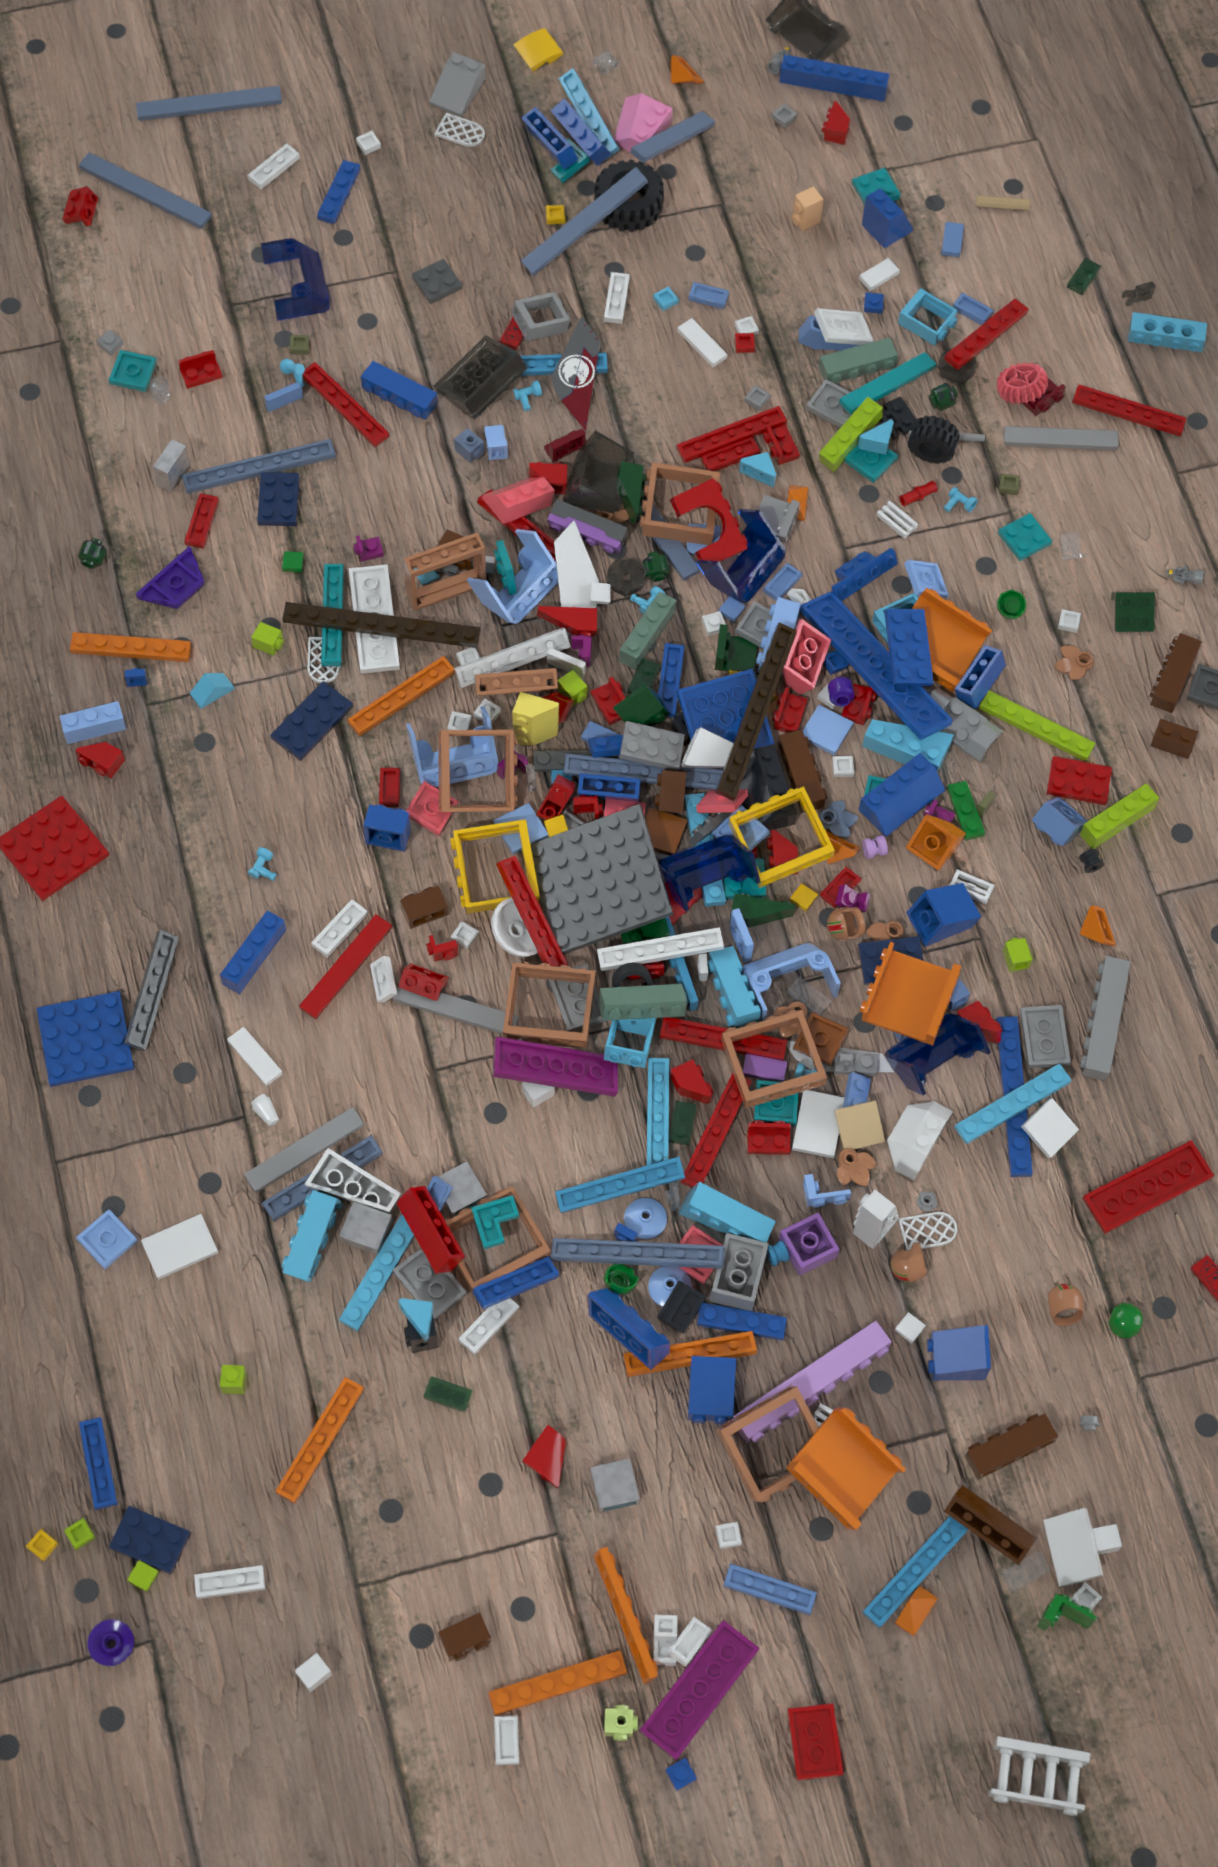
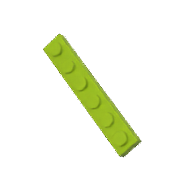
M990 690L979 707L980 710L1085 762L1096 744Z

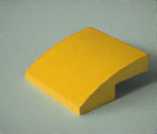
M545 28L532 32L513 44L533 72L546 62L550 65L564 54Z

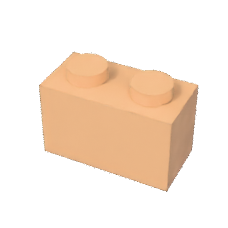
M814 186L795 195L792 221L801 231L821 222L824 199Z

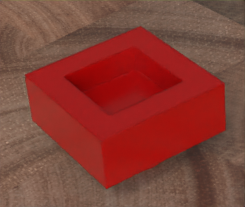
M735 333L736 353H754V333Z

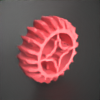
M1026 362L1023 364L1017 363L1014 366L1010 365V368H1004V372H1000V376L997 378V391L1001 399H1005L1006 402L1011 401L1012 404L1018 403L1020 405L1024 402L1026 404L1029 401L1035 402V398H1041V395L1045 394V390L1048 389V377L1044 368L1040 367L1039 364L1034 365L1033 362L1029 364Z

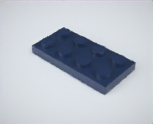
M322 681L271 733L270 737L274 742L302 761L353 708V703Z

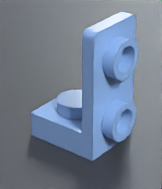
M486 426L485 437L488 459H508L507 439H505L504 426Z
M813 1174L804 1175L803 1187L807 1206L819 1208L828 1203L840 1205L850 1199V1190L818 1194L819 1185L818 1181H814Z

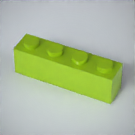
M867 397L819 452V461L835 472L844 462L845 457L858 445L859 436L873 429L883 417V407Z
M1146 783L1083 825L1080 836L1091 849H1095L1154 810L1159 797Z

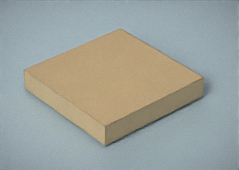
M876 1100L834 1110L843 1150L846 1148L854 1150L885 1142Z

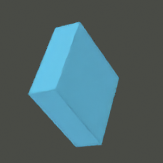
M669 286L653 294V299L662 311L679 303V299Z

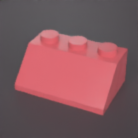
M532 477L484 494L482 498L504 524L551 506L555 490L544 477Z
M801 619L798 622L797 631L782 670L785 684L799 694L815 688L831 642L830 638Z

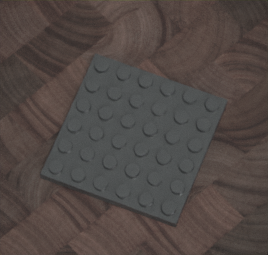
M640 804L530 844L538 890L546 920L563 955L674 915Z

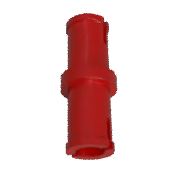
M933 480L920 487L915 486L913 490L899 496L900 503L905 507L915 501H922L924 497L937 492L938 487Z

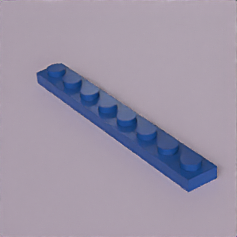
M1017 1016L996 1018V1021L999 1022L1002 1028L998 1052L1003 1096L1024 1085ZM1027 1110L1005 1122L1010 1177H1031L1033 1174L1029 1135L1021 1127L1027 1121Z

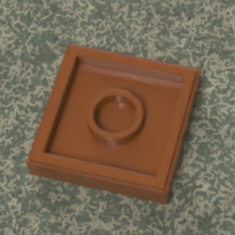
M649 807L645 820L654 850L675 856L688 820Z
M811 1012L806 1022L821 1062L831 1067L849 1033V1028ZM801 1032L793 1046V1050L811 1058Z

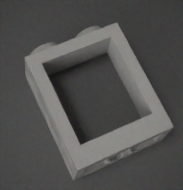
M555 292L514 301L511 314L526 341L567 332L570 316L565 312L562 301L558 299ZM550 307L556 319L534 324L528 312Z

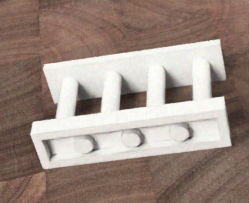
M999 1736L994 1740V1750H999L1001 1761L998 1788H992L988 1792V1797H994V1801L999 1803H1008V1800L1060 1809L1064 1810V1814L1077 1816L1078 1813L1085 1810V1805L1076 1804L1080 1768L1089 1763L1090 1753ZM1013 1753L1022 1754V1758H1024L1021 1793L1007 1791L1010 1757L1013 1756ZM1036 1757L1044 1758L1045 1762H1047L1044 1798L1030 1795L1033 1762L1036 1760ZM1059 1761L1068 1763L1070 1767L1067 1802L1053 1799L1056 1767Z

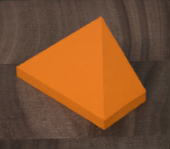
M676 55L671 57V83H703V79L684 58Z
M789 485L787 503L791 504L792 499L800 502V511L796 520L805 521L808 487Z
M825 830L835 850L834 856L827 859L828 864L855 856L860 851L861 847Z
M1092 905L1089 907L1079 934L1101 944L1115 946L1116 943L1105 909Z
M918 1586L894 1624L914 1637L938 1598L921 1586Z

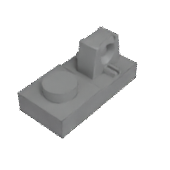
M838 1052L834 1060V1074L849 1075L854 1072L863 1076H876L877 1054Z

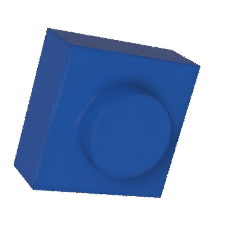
M865 292L864 312L882 314L884 294Z
M837 650L826 654L823 662L830 675L843 671L849 666L848 662Z
M132 668L131 670H125L127 687L147 686L145 669Z
M618 1223L614 1229V1237H616L617 1241L636 1242L637 1232Z
M686 1758L665 1769L676 1792L697 1780Z

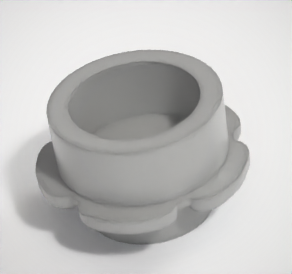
M925 1191L921 1192L916 1200L917 1206L924 1212H929L936 1208L938 1202L935 1199L934 1193H926Z
M1086 1415L1080 1416L1078 1425L1083 1427V1431H1096V1427L1100 1426V1423H1098L1097 1416Z

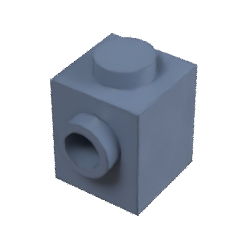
M467 428L454 438V449L469 463H472L483 455L484 441Z

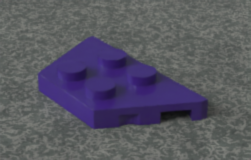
M188 546L135 594L136 598L178 609L205 583L191 547Z

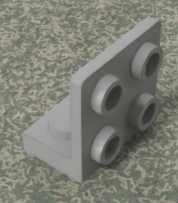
M764 495L751 531L787 543L800 511V502L792 499L790 504Z

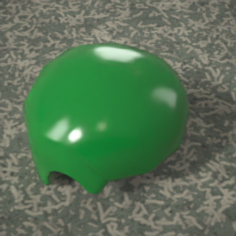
M1015 590L1002 592L997 600V610L1005 619L1012 620L1021 617L1027 607L1025 597L1022 593Z
M613 1264L607 1268L604 1275V1283L607 1289L612 1293L615 1292L623 1296L632 1292L639 1280V1277H636L634 1274V1269L623 1264Z
M1123 1302L1113 1308L1108 1324L1115 1335L1120 1338L1129 1339L1139 1333L1143 1324V1316L1138 1307Z

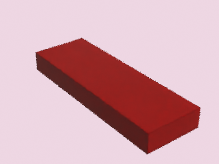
M749 437L701 456V461L706 470L716 472L739 463L742 458L760 454V449L753 437Z
M199 494L184 540L185 545L204 549L218 506L219 497Z

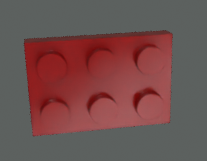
M1053 756L1046 794L1106 806L1112 767Z
M834 1704L788 1708L787 1714L796 1780L802 1781L843 1776Z

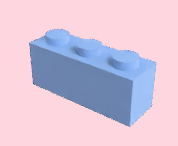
M119 701L59 716L67 744L126 730Z

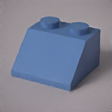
M1060 797L1046 801L1032 819L1038 830L1046 832L1051 836V840L1055 844L1061 846L1069 844L1082 831L1083 825L1088 822L1087 819Z

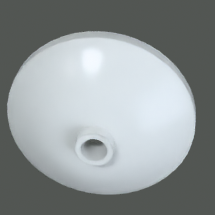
M508 898L502 901L495 908L491 919L492 932L496 941L506 952L514 956L530 957L538 952L513 899Z

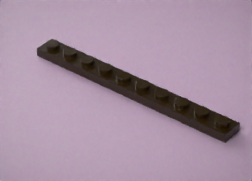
M292 602L285 603L282 617L283 623L478 648L481 627Z
M780 622L775 627L715 793L732 801L735 800L797 631Z

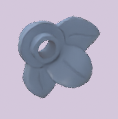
M835 801L829 805L827 810L822 811L818 817L824 829H829L833 835L841 838L849 837V828L857 822L858 817L853 813L844 811V801Z

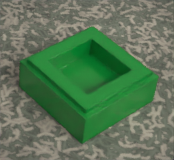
M284 551L282 571L302 573L303 552Z

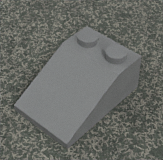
M453 52L442 70L430 99V105L462 117L486 79L485 64Z
M726 1233L723 1245L725 1246L723 1269H717L710 1302L752 1311L769 1244Z

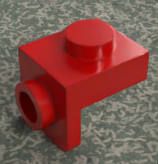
M580 795L574 797L573 814L594 813L595 821L599 819V815H603L602 803H598L597 796Z
M433 935L429 936V943L426 944L429 956L433 955L435 962L440 960L448 961L455 958V956H459L456 940L436 945Z

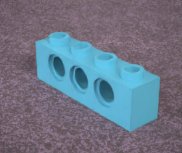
M1133 312L1129 323L1128 341L1137 344L1142 343L1202 352L1206 339L1207 323Z

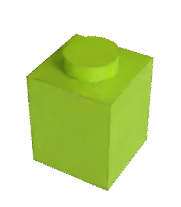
M262 622L259 623L251 637L254 648L273 656L284 644L282 631Z
M574 670L557 680V691L574 700L572 706L586 699L588 686Z
M1011 938L1005 942L1003 954L1009 972L1030 968L1032 957L1026 939Z
M222 1365L220 1379L222 1393L245 1394L247 1373L244 1366Z

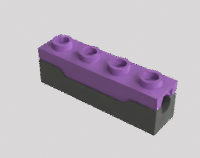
M556 499L550 512L551 514L547 519L550 528L557 532L565 531L575 521L581 538L586 540L587 544L591 546L599 545L603 547V550L611 554L614 552L620 554L629 534L625 526Z

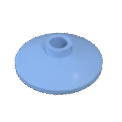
M640 1198L633 1201L627 1207L624 1214V1223L626 1227L637 1232V1238L652 1239L660 1235L665 1229L667 1214L664 1207L658 1201L651 1198ZM647 1213L650 1215V1217L648 1219H644L642 1217V1214Z
M663 1266L654 1271L648 1283V1291L653 1301L663 1307L679 1280L692 1287L688 1274L680 1268ZM672 1281L674 1286L668 1287L666 1283Z

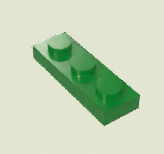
M967 781L947 785L946 790L959 826L966 833L964 836L965 841L983 837L985 830Z

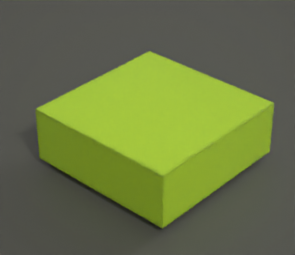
M84 1518L64 1529L75 1550L95 1539Z
M139 1560L127 1581L148 1592L159 1571Z

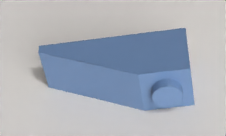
M812 315L799 328V343L813 349L845 350L858 346L826 342L816 317Z

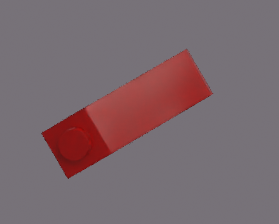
M538 606L537 608L538 617L559 628H565L567 632L575 636L585 635L592 638L596 635L597 608Z

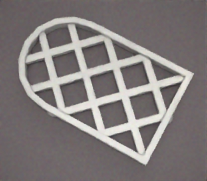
M446 113L435 132V136L463 146L474 147L483 142L485 132L481 125ZM459 122L460 125L454 127L453 123ZM450 124L452 127L449 129H445L444 125ZM470 125L471 130L466 131L464 127ZM462 128L463 132L457 133L456 129ZM481 130L482 134L477 135L476 131ZM454 131L455 135L449 136L448 132ZM473 132L475 136L469 138L468 133ZM465 135L466 139L461 140L459 136ZM477 139V142L472 143L471 140Z
M309 637L307 665L309 676L317 683L322 681L330 683L338 676L340 666H332L331 668L325 666L328 670L324 674L319 671L323 666L319 665L316 668L312 663L316 660L321 663V653L315 655L313 651L316 648L321 650L322 637ZM310 654L315 657V658H314L313 660H311V661H310ZM310 666L314 669V671H312L311 673ZM316 672L321 675L318 679L313 677V674ZM330 672L334 674V676L330 679L326 677V675Z
M932 1212L898 1219L906 1251L911 1249L913 1243L918 1242L916 1239L919 1234L926 1238L924 1243L921 1244V1248L926 1249L949 1244L957 1233V1224L954 1218L944 1212ZM936 1215H942L940 1219L934 1217ZM927 1217L925 1222L919 1219ZM943 1217L951 1220L948 1225L941 1221ZM930 1218L937 1222L934 1228L927 1224ZM908 1220H913L911 1224L905 1222ZM915 1221L923 1224L920 1230L913 1227ZM902 1224L908 1227L905 1232ZM939 1224L946 1227L943 1233L936 1230ZM925 1226L932 1230L928 1236L921 1232ZM910 1229L917 1232L914 1239L907 1235ZM948 1229L954 1232L952 1238L945 1235ZM934 1232L941 1236L938 1241L931 1238ZM906 1238L912 1241L909 1246ZM943 1238L947 1239V1241L941 1242ZM928 1240L934 1243V1244L926 1245V1243L928 1242Z

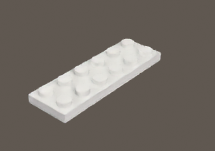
M388 564L349 568L353 611L394 616ZM356 632L360 674L400 670L396 637Z

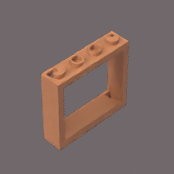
M652 462L651 470L647 469L645 481H649V483L644 487V496L647 497V500H643L642 512H645V516H641L640 526L643 527L642 536L710 545L713 539L716 513L710 509H707L705 528L651 520L656 478L702 484L714 478L716 482H719L720 472Z
M478 532L404 558L406 594L413 611L472 591L473 589L467 582L468 578L486 580L485 547ZM473 557L474 569L416 589V576Z
M556 668L476 674L474 675L475 696L555 690L558 688ZM547 680H550V686L547 685ZM480 686H484L485 691L480 692Z
M438 730L439 812L514 811L518 801L517 795H514V787L517 786V774H514V766H517V754H514V746L517 745L514 730ZM449 736H504L505 805H450Z
M525 961L524 963H512L503 1038L514 1040L522 1038L523 1041L538 1044L587 1048L596 985V971L586 970V967L572 969L566 965L552 967L546 963H540L539 965H532ZM519 977L588 983L582 1033L512 1026Z
M790 1010L782 1016H770L762 1022H750L744 1027L738 1029L735 1027L729 1028L722 1033V1044L745 1109L826 1085L827 1076L802 1010ZM799 1023L816 1072L749 1091L732 1042Z
M513 1186L504 1190L500 1189L495 1196L489 1199L488 1197L481 1199L476 1206L513 1195L519 1217L536 1244L537 1249L474 1282L465 1264L461 1261L457 1268L471 1293L473 1288L548 1256L551 1257L550 1248ZM471 1208L461 1210L452 1219H444L451 1232L475 1221Z
M790 1385L715 1428L751 1499L756 1502L760 1501L763 1503L772 1498L771 1494L778 1490L782 1492L790 1488L791 1483L797 1479L791 1473H788L759 1490L731 1435L794 1399L813 1435L817 1431L818 1426L797 1386Z

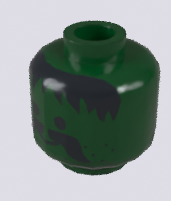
M947 383L932 388L930 395H928L933 409L937 408L939 411L954 406L956 403L955 398L958 397L955 387H950Z
M91 538V540L82 542L78 558L83 566L94 569L102 565L106 555V548L102 545V541Z
M657 551L651 552L642 561L647 579H650L652 582L666 579V576L669 574V566L665 555L659 554Z

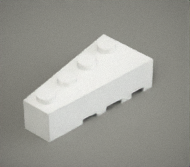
M327 1148L304 1184L308 1188L348 1201L357 1202L391 1214L396 1206V1202L402 1196L400 1192Z
M874 1190L871 1194L867 1193L861 1199V1205L857 1210L859 1212L853 1223L855 1226L853 1234L872 1249L876 1247L899 1219L896 1205L877 1190Z

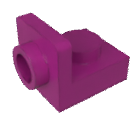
M359 535L356 536V543L353 544L355 555L360 556L361 562L384 557L379 537L361 540Z
M572 636V649H579V659L586 663V667H590L591 636Z
M514 750V754H517V766H514V772L518 767L522 772L527 773V758ZM505 758L497 765V775L502 779L505 778Z
M934 799L932 805H927L923 816L927 814L952 823L955 813L937 806V800Z
M846 884L840 885L835 904L841 908L857 907L861 913L866 912L870 894L868 892L858 894Z

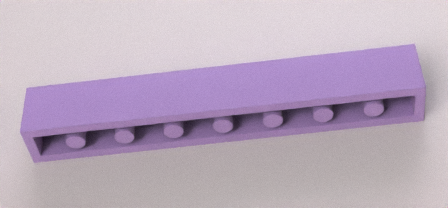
M875 1321L734 1415L733 1418L790 1385L798 1387L807 1406H810L819 1399L817 1396L823 1392L825 1394L830 1393L836 1388L835 1384L841 1380L846 1382L852 1378L854 1371L859 1368L864 1370L872 1363V1359L877 1356L881 1358L890 1351L888 1348L892 1341L877 1321ZM794 1399L740 1429L738 1432L747 1444L751 1441L755 1443L764 1437L765 1431L770 1428L775 1430L783 1423V1419L788 1416L792 1418L800 1411Z

